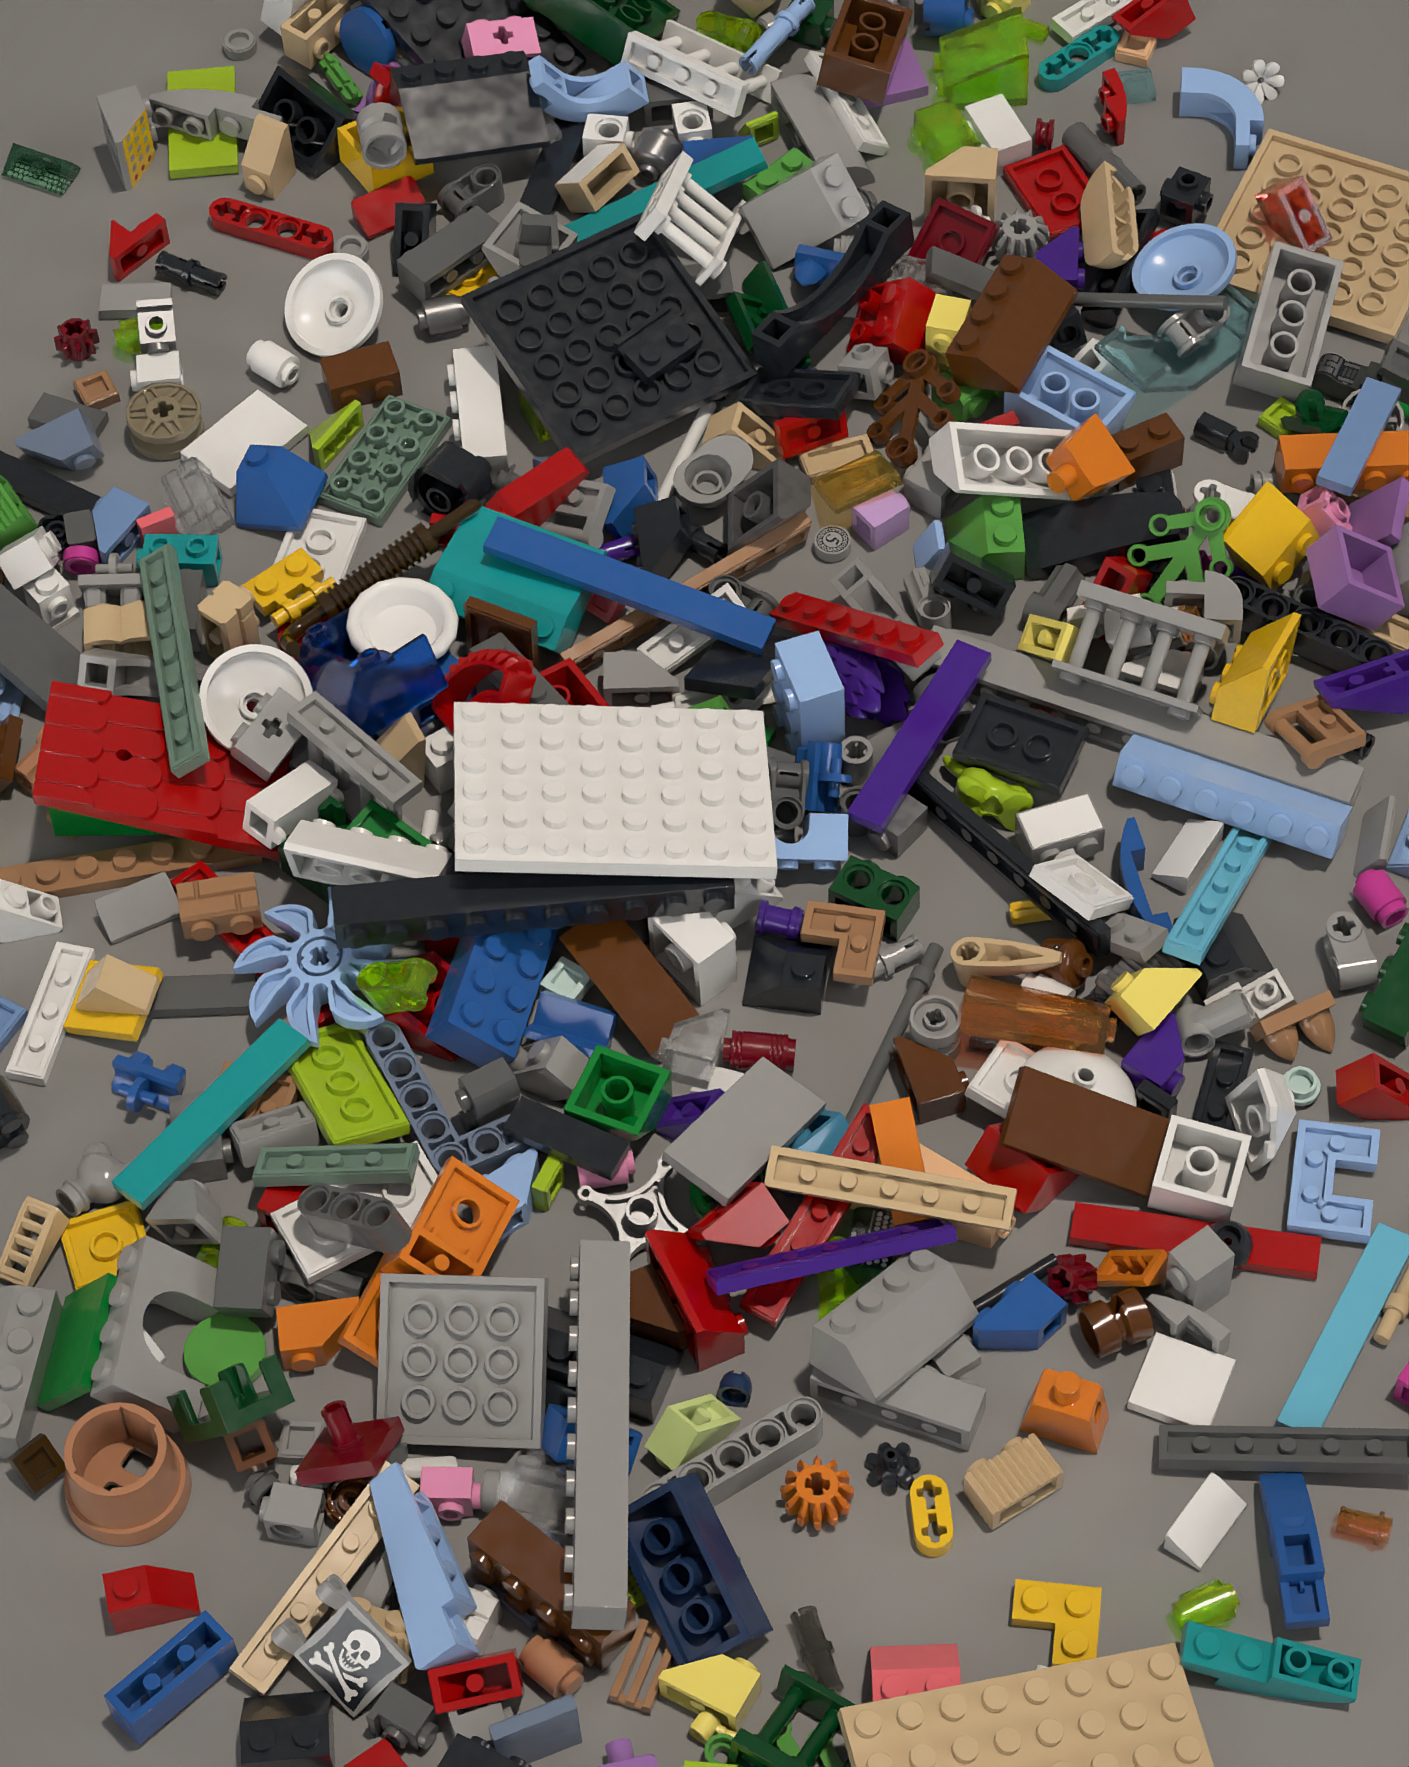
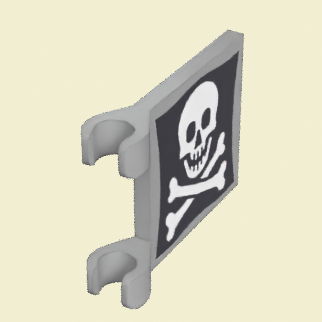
M332 1574L317 1587L315 1592L323 1603L337 1610V1612L308 1640H306L299 1625L291 1618L285 1619L271 1633V1639L277 1646L293 1654L354 1718L413 1660L352 1598L342 1579Z

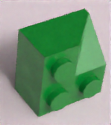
M596 1045L564 1107V1114L624 1140H638L657 1127L673 1096L671 1070Z

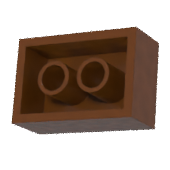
M844 0L823 55L816 85L856 96L866 101L883 104L905 43L913 10L881 0Z

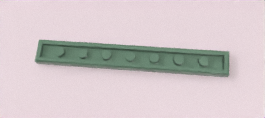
M167 543L140 559L139 566L170 770L177 778H181L209 762L210 755L201 699L199 697L177 551L170 543Z

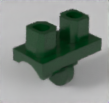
M1308 388L1303 390L1295 400L1296 414L1284 416L1280 420L1284 429L1296 431L1297 435L1339 433L1341 425H1343L1348 415V411L1325 405L1323 394L1316 389Z

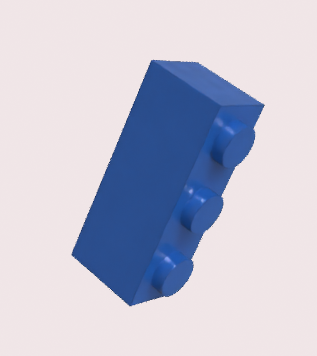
M206 1610L203 1611L104 1695L111 1716L140 1746L229 1670L230 1666L239 1656L234 1639Z

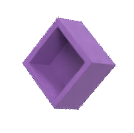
M1335 524L1306 549L1309 571L1316 595L1315 599L1318 608L1324 612L1331 613L1353 624H1358L1375 631L1405 607L1391 547Z

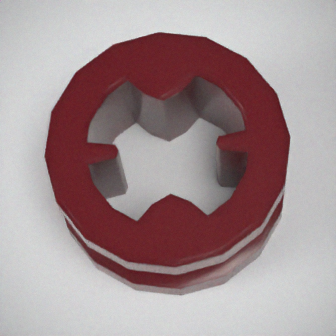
M1037 118L1034 149H1039L1040 146H1045L1047 150L1052 149L1055 119H1050L1049 122L1045 123L1042 121V118Z

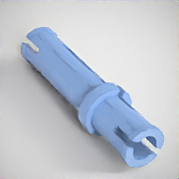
M794 0L786 10L779 11L775 16L774 23L739 58L740 67L746 72L752 65L748 74H756L758 69L789 36H794L799 31L800 24L815 10L814 1L805 0L802 3V0Z

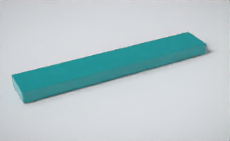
M751 137L690 166L688 172L692 174L691 179L712 195L767 169L768 165L754 137ZM658 182L564 226L578 234L577 242L642 213Z
M278 1018L112 1180L113 1188L141 1210H144L310 1047L309 1039Z

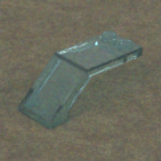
M1229 283L1217 295L1228 297V305L1230 307L1228 320L1215 338L1203 344L1183 359L1178 357V349L1167 335H1161L1157 331L1153 335L1126 336V329L1122 325L1095 344L1094 350L1143 393L1194 391L1240 357L1254 304ZM1205 315L1209 320L1214 321L1211 316Z

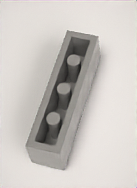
M923 1365L876 1404H873L816 1367H814L810 1377V1397L967 1451L971 1447L986 1408L985 1388L980 1387L979 1384L967 1378L955 1379L940 1374L937 1369L928 1365Z

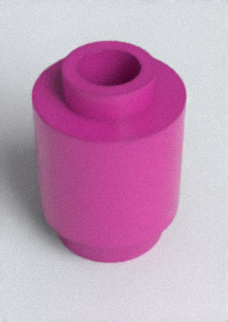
M1369 869L1357 877L1353 894L1374 923H1380L1383 928H1390L1406 917L1409 911L1406 906L1407 900L1385 870L1375 871L1374 869Z

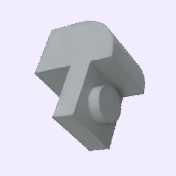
M1205 570L1204 582H1191L1189 580L1166 581L1164 606L1175 607L1180 605L1183 612L1227 625L1231 631L1227 643H1240L1243 621V598L1238 586L1230 578L1218 572Z

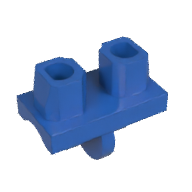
M808 741L807 746L797 748L796 763H800L801 759L808 760L809 762L805 810L837 813L840 782L852 783V775L841 774L842 744Z
M139 1051L134 1052L129 1058L118 1054L112 1061V1067L115 1072L112 1091L127 1097L126 1106L130 1111L139 1112L144 1104H148L170 1112L168 1097L182 1095V1090L186 1084V1070L184 1067L172 1063L167 1065L164 1070L155 1068L150 1056Z

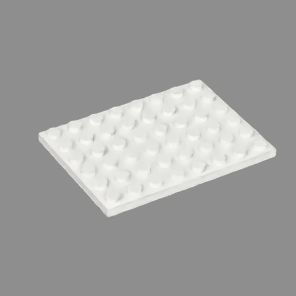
M454 702L455 871L776 879L778 866L763 711L747 709L722 710L709 708L686 709L671 707Z

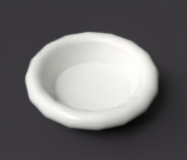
M397 577L377 582L359 594L349 608L346 630L352 647L366 661L384 669L407 671L427 666L445 655L456 639L459 618L453 601L439 587L422 579Z

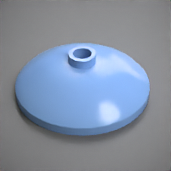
M1193 223L1173 227L1154 237L1140 251L1133 265L1132 282L1137 294L1217 296L1229 284L1235 273L1237 251L1228 234L1215 226ZM1160 309V310L1180 311V310H1186V309Z

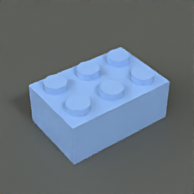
M819 630L775 643V659L771 660L770 664L776 682L771 683V688L777 705L772 706V711L777 726H784L787 733L784 737L789 754L797 755V748L807 746L808 741L841 744L845 739L844 687Z

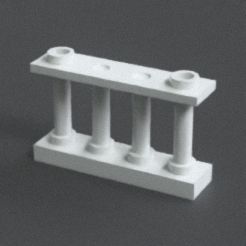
M673 20L666 21L661 41H657L638 31L629 32L621 62L626 61L644 76L731 117L741 115L746 94L771 104L770 82L781 79L783 71L764 63L756 74L750 75L748 72L752 65L746 72L739 65L738 60L744 53Z
M682 151L662 174L634 233L644 241L653 231L658 235L660 233L665 235L702 265L695 280L701 286L709 276L714 280L727 264L723 260L733 236L745 223L738 207L746 202L742 199L733 211H730L691 179L692 174L688 170L694 159ZM670 220L674 222L677 226H679L682 230H684L693 239H695L698 243H700L703 247H705L709 252H707L704 248H702L699 244H697L694 240L687 236L683 231H681L678 227L671 223Z

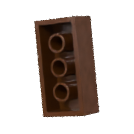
M502 1499L467 1537L473 1577L483 1586L491 1589L494 1585L505 1593V1602L518 1614L524 1615L527 1612L529 1615H534L538 1618L537 1626L541 1632L548 1638L552 1637L556 1641L560 1638L572 1648L570 1650L571 1654L583 1666L590 1668L593 1665L603 1673L632 1640L636 1631L635 1604L627 1599L624 1631L571 1629V1611H563L564 1584H572V1573L564 1572L565 1549Z

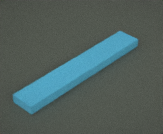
M1234 826L1232 827L1165 939L1163 953L1197 965L1201 964L1273 839Z
M1380 1222L1378 1223L1277 1418L1275 1427H1324L1383 1311L1382 1308L1389 1294L1392 1293L1409 1260V1235Z

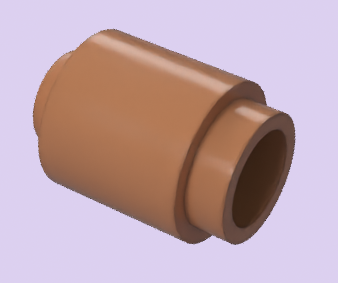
M542 1634L536 1635L525 1645L519 1655V1662L524 1665V1672L554 1698L573 1694L583 1682L584 1676L581 1675L584 1667L583 1664L552 1637L546 1638Z

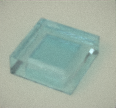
M1150 68L1117 72L1124 86L1127 105L1156 101L1157 92Z

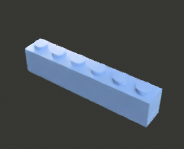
M1136 734L1132 735L1120 751L1112 783L1113 786L1329 859L1334 857L1344 840L1353 808L1352 806Z

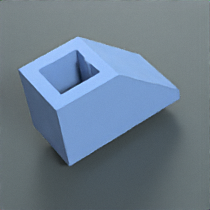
M533 1147L524 1153H517L511 1156L502 1167L489 1175H482L520 1200L499 1241L530 1222L533 1209L531 1186L540 1172L538 1152Z

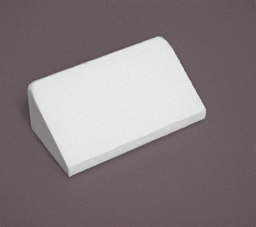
M1188 819L1153 871L1151 878L1186 894L1222 840L1224 823Z
M1211 1472L1166 1533L1164 1548L1200 1571L1245 1510L1247 1503L1219 1476Z

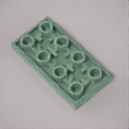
M388 395L325 483L318 498L319 504L351 516L367 518V522L383 527L407 492L408 481L411 475L438 447L451 428V417Z

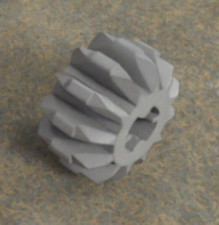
M1016 208L1013 215L1003 212L1000 220L994 221V223L1000 226L991 245V251L995 252L997 261H1001L1004 254L1036 258V252L1048 244L1050 237L1048 226L1045 225L1042 216L1033 217L1031 210L1022 214Z

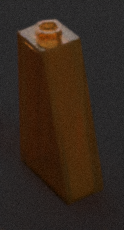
M971 975L964 994L959 1034L1104 1055L1106 1043H1114L1117 1019L1110 1018L1111 1005Z

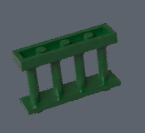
M785 1664L781 1670L776 1695L783 1699L758 1734H751L743 1728L739 1729L732 1739L727 1764L738 1765V1767H811L835 1730L841 1731L837 1716L839 1709L856 1704L817 1683L811 1675L803 1671H796ZM799 1707L821 1721L796 1757H791L772 1746V1744ZM849 1758L843 1767H851Z

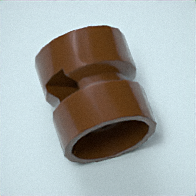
M1129 1287L1110 1295L1108 1303L1097 1300L1077 1310L1081 1332L1089 1349L1096 1358H1103L1121 1350L1123 1342H1126L1128 1345H1134L1154 1335V1327L1148 1308L1142 1296L1134 1287Z

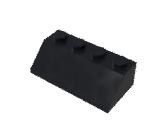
M548 1306L546 1378L568 1385L569 1361H576V1351H568L569 1325L577 1326V1316H569V1312ZM630 1333L629 1417L654 1424L684 1355L683 1350Z

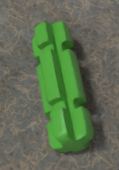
M325 53L324 59L318 60L319 68L325 73V76L338 93L340 92V97L350 106H356L358 101L363 99V93L355 85V82L345 68L341 67V63L336 56H332L331 53Z

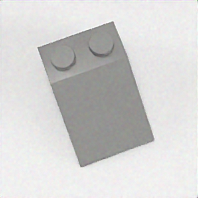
M838 152L819 157L738 207L771 270L795 258V251L799 244L815 247L845 231L869 214Z

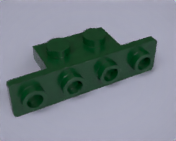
M762 260L758 262L742 282L746 294L733 291L726 300L732 314V319L743 338V344L748 352L754 354L751 333L772 311L788 308L768 262ZM809 352L793 369H807L811 365L812 359Z

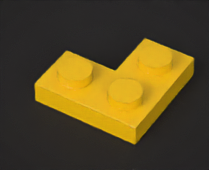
M1015 1579L1011 1626L1055 1630L1051 1667L1096 1658L1102 1587Z

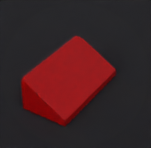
M408 175L352 200L351 210L354 221L367 239L371 240L394 229L395 203L401 201L426 203L414 178Z

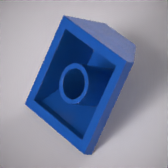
M250 444L236 471V524L238 528L302 532L328 479L326 472L282 446Z

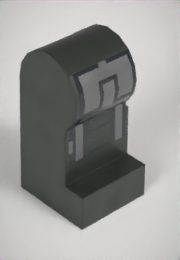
M1327 353L1321 356L1316 366L1311 386L1313 389L1320 391L1323 396L1344 402L1352 392L1362 388L1367 377L1382 382L1383 376L1377 374L1379 363L1371 361L1367 367L1355 362H1348L1337 354Z

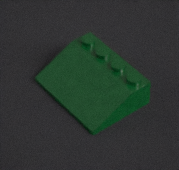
M523 0L529 9L553 21L556 28L573 35L581 41V44L587 50L597 52L607 59L612 67L621 62L629 32L638 31L658 41L663 35L666 21H674L681 11L666 0Z

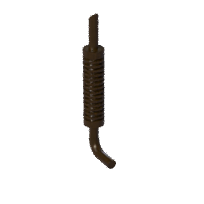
M469 499L428 529L420 522L412 528V533L410 531L406 532L407 537L400 536L401 541L394 540V546L390 543L387 545L388 550L383 548L381 550L382 554L377 552L375 554L377 558L370 557V563L367 561L363 562V568L359 565L357 572L353 569L351 576L346 574V580L340 578V584L333 583V589L329 586L326 588L327 593L322 591L314 598L319 605L300 619L294 621L283 631L279 638L280 647L290 656L298 655L300 645L297 640L306 634L308 630L327 617L335 624L343 618L341 616L342 613L345 616L348 614L347 610L361 592L377 582L397 578L396 575L403 576V570L407 573L410 571L409 566L414 568L415 562L420 564L422 562L420 558L424 560L428 558L427 553L431 556L440 548L436 540L479 511L481 503L476 499Z

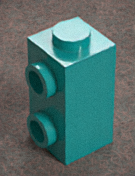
M145 534L143 548H138L136 554L138 571H140V559L163 545L170 543L177 551L179 569L203 570L206 586L217 587L219 585L223 555L218 535Z

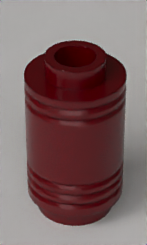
M733 1030L732 1038L724 1037L722 1061L730 1062V1070L748 1071L759 1059L764 1057L785 1073L786 1070L794 1071L796 1039L788 1038L789 1034Z

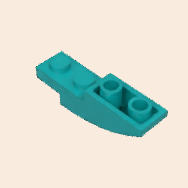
M1187 1621L1183 1626L1179 1650V1665H1182L1183 1669L1215 1677L1214 1685L1249 1693L1311 1702L1354 1703L1357 1699L1361 1659L1277 1637L1270 1643L1192 1621Z

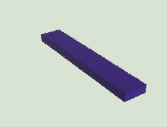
M958 639L956 640L848 809V820L881 834L883 833L992 661L990 652Z
M933 1218L710 1268L705 1272L708 1286L717 1295H722L952 1243L958 1240L955 1226L947 1220Z

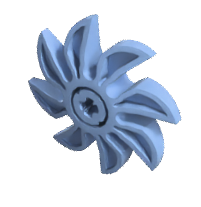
M328 887L329 916L327 920L328 925L325 928L318 929L312 910L302 905L286 904L271 908L264 912L265 918L296 941L289 943L275 935L259 939L240 954L233 967L235 974L264 973L255 983L249 999L250 1015L257 1028L286 1004V1013L290 1026L308 1038L310 1046L319 1048L318 1019L322 1005L329 1003L335 1022L342 1027L348 1029H367L377 1026L385 1021L384 1016L354 995L352 991L360 990L362 993L374 998L386 995L396 990L408 979L415 965L413 958L382 960L392 950L394 946L392 944L364 946L359 949H337L331 887Z

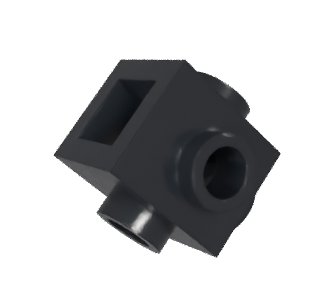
M1179 166L1173 177L1166 178L1162 185L1159 217L1179 226L1196 223L1202 213L1206 214L1212 205L1213 194L1210 193L1211 178Z

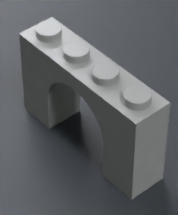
M146 1235L124 1247L118 1257L117 1267L120 1269L116 1285L109 1295L111 1307L108 1320L100 1334L102 1346L99 1359L94 1364L91 1372V1378L94 1381L90 1397L106 1404L121 1402L143 1407L158 1419L163 1429L175 1434L180 1429L167 1397L180 1390H186L198 1419L202 1401L200 1389L205 1387V1384L169 1369L153 1356L143 1334L144 1312L148 1304L151 1303L164 1306L196 1322H201L219 1311L213 1307L218 1269Z

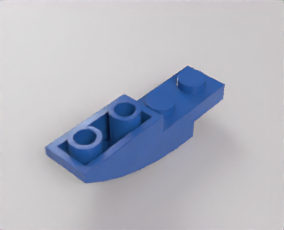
M1302 1472L1261 1474L1258 1476L1270 1555L1274 1558L1285 1630L1329 1626L1330 1614L1324 1585L1325 1568L1314 1513Z

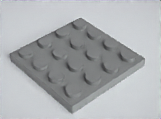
M381 1273L377 1419L400 1417L405 1431L398 1440V1443L542 1449L546 1397L549 1278Z

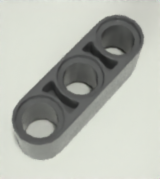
M315 1184L305 1189L297 1201L299 1211L322 1238L383 1253H395L403 1249L412 1236L410 1226L393 1203L386 1198L327 1184Z

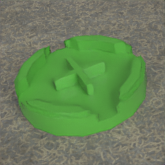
M223 1314L213 1315L201 1321L189 1333L184 1344V1363L191 1379L205 1384V1386L220 1381L218 1372L237 1363L245 1365L253 1383L262 1374L258 1364L259 1361L267 1357L265 1338L259 1326L247 1317L224 1316Z

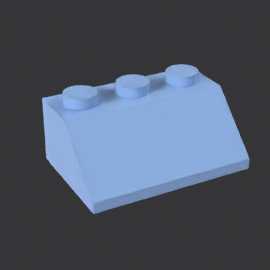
M1048 345L1020 394L1004 392V413L1013 410L1020 422V427L1073 430L1096 413L1109 433L1113 435L1120 432L1136 398V392Z

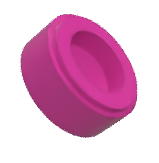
M70 546L63 552L62 565L64 569L72 574H93L96 572V564H100V553L88 546Z

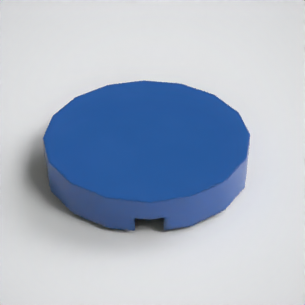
M359 6L344 14L340 21L339 34L348 58L357 68L365 73H369L374 62L385 65L394 62L396 43L391 29H386L381 22L383 18L370 7Z

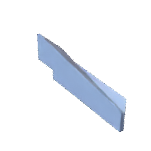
M395 1462L370 1481V1488L404 1624L406 1625L405 1628L415 1668L427 1670L472 1659L480 1653L462 1617H466L477 1609V1605L432 1502L422 1491L413 1495L403 1468L399 1463Z

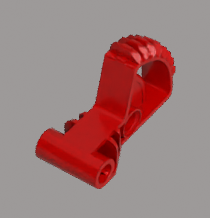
M485 649L469 652L468 656L459 657L457 664L450 665L448 674L441 675L442 685L432 700V710L454 735V702H465L474 687L484 677L497 670L502 671L504 674L500 689L482 691L469 702L529 704L536 681V676L533 674V661L528 660L523 655H518L516 652L503 649Z

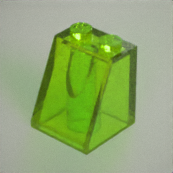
M1021 7L1011 8L939 38V52L933 53L934 73H940L941 76L936 77L938 98H944L946 111L965 110L967 105L999 94H1003L1010 106L1027 105L1029 51Z

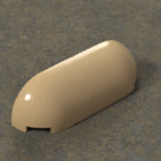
M1106 161L1091 176L1084 190L1080 206L1084 258L1087 264L1100 269H1111L1123 265L1134 256L1139 247L1132 189L1130 187L1124 189L1113 175L1117 170Z

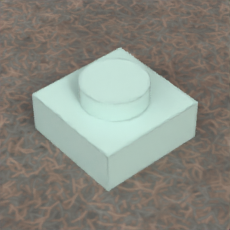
M562 956L540 982L539 986L540 992L547 990L581 1001L594 985V982L581 966Z

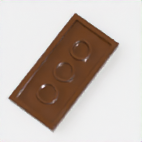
M1022 1066L1018 1071L998 1145L1146 1198L1150 1197L1170 1119L1031 1067Z

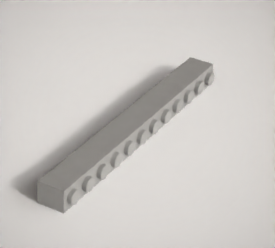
M934 625L931 630L938 632L944 645L938 650L942 657L926 672L922 673L916 681L920 682L927 676L936 673L958 639L991 653L992 661L969 695V699L978 701L982 692L1089 727V739L1121 750L1132 735L1136 734L1354 807L1361 791L1365 767L1356 765L1352 761L1331 757L1326 759L1319 768L1309 769L1301 761V755L1289 743L1277 736L1265 735L1259 732L1254 734L1211 720V716L1204 712L1201 718L1190 715L1189 721L1168 715V708L1083 680L1080 686L1058 679L1060 673L1051 667V663L1033 658L1024 652H1015L997 646L990 641L979 640L961 634L954 629H945Z

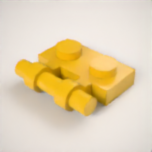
M301 547L241 586L246 587L255 598L253 605L264 617L277 609L276 612L270 615V619L278 628L287 621L293 623L301 618V612L312 605H319L314 597L322 591L327 593L326 588L329 586L333 589V583L336 581L330 576L320 583L321 580L325 579L323 569ZM304 592V594H302V595L299 596L298 598L292 600L293 598H295L296 596H298L299 594H301V593Z

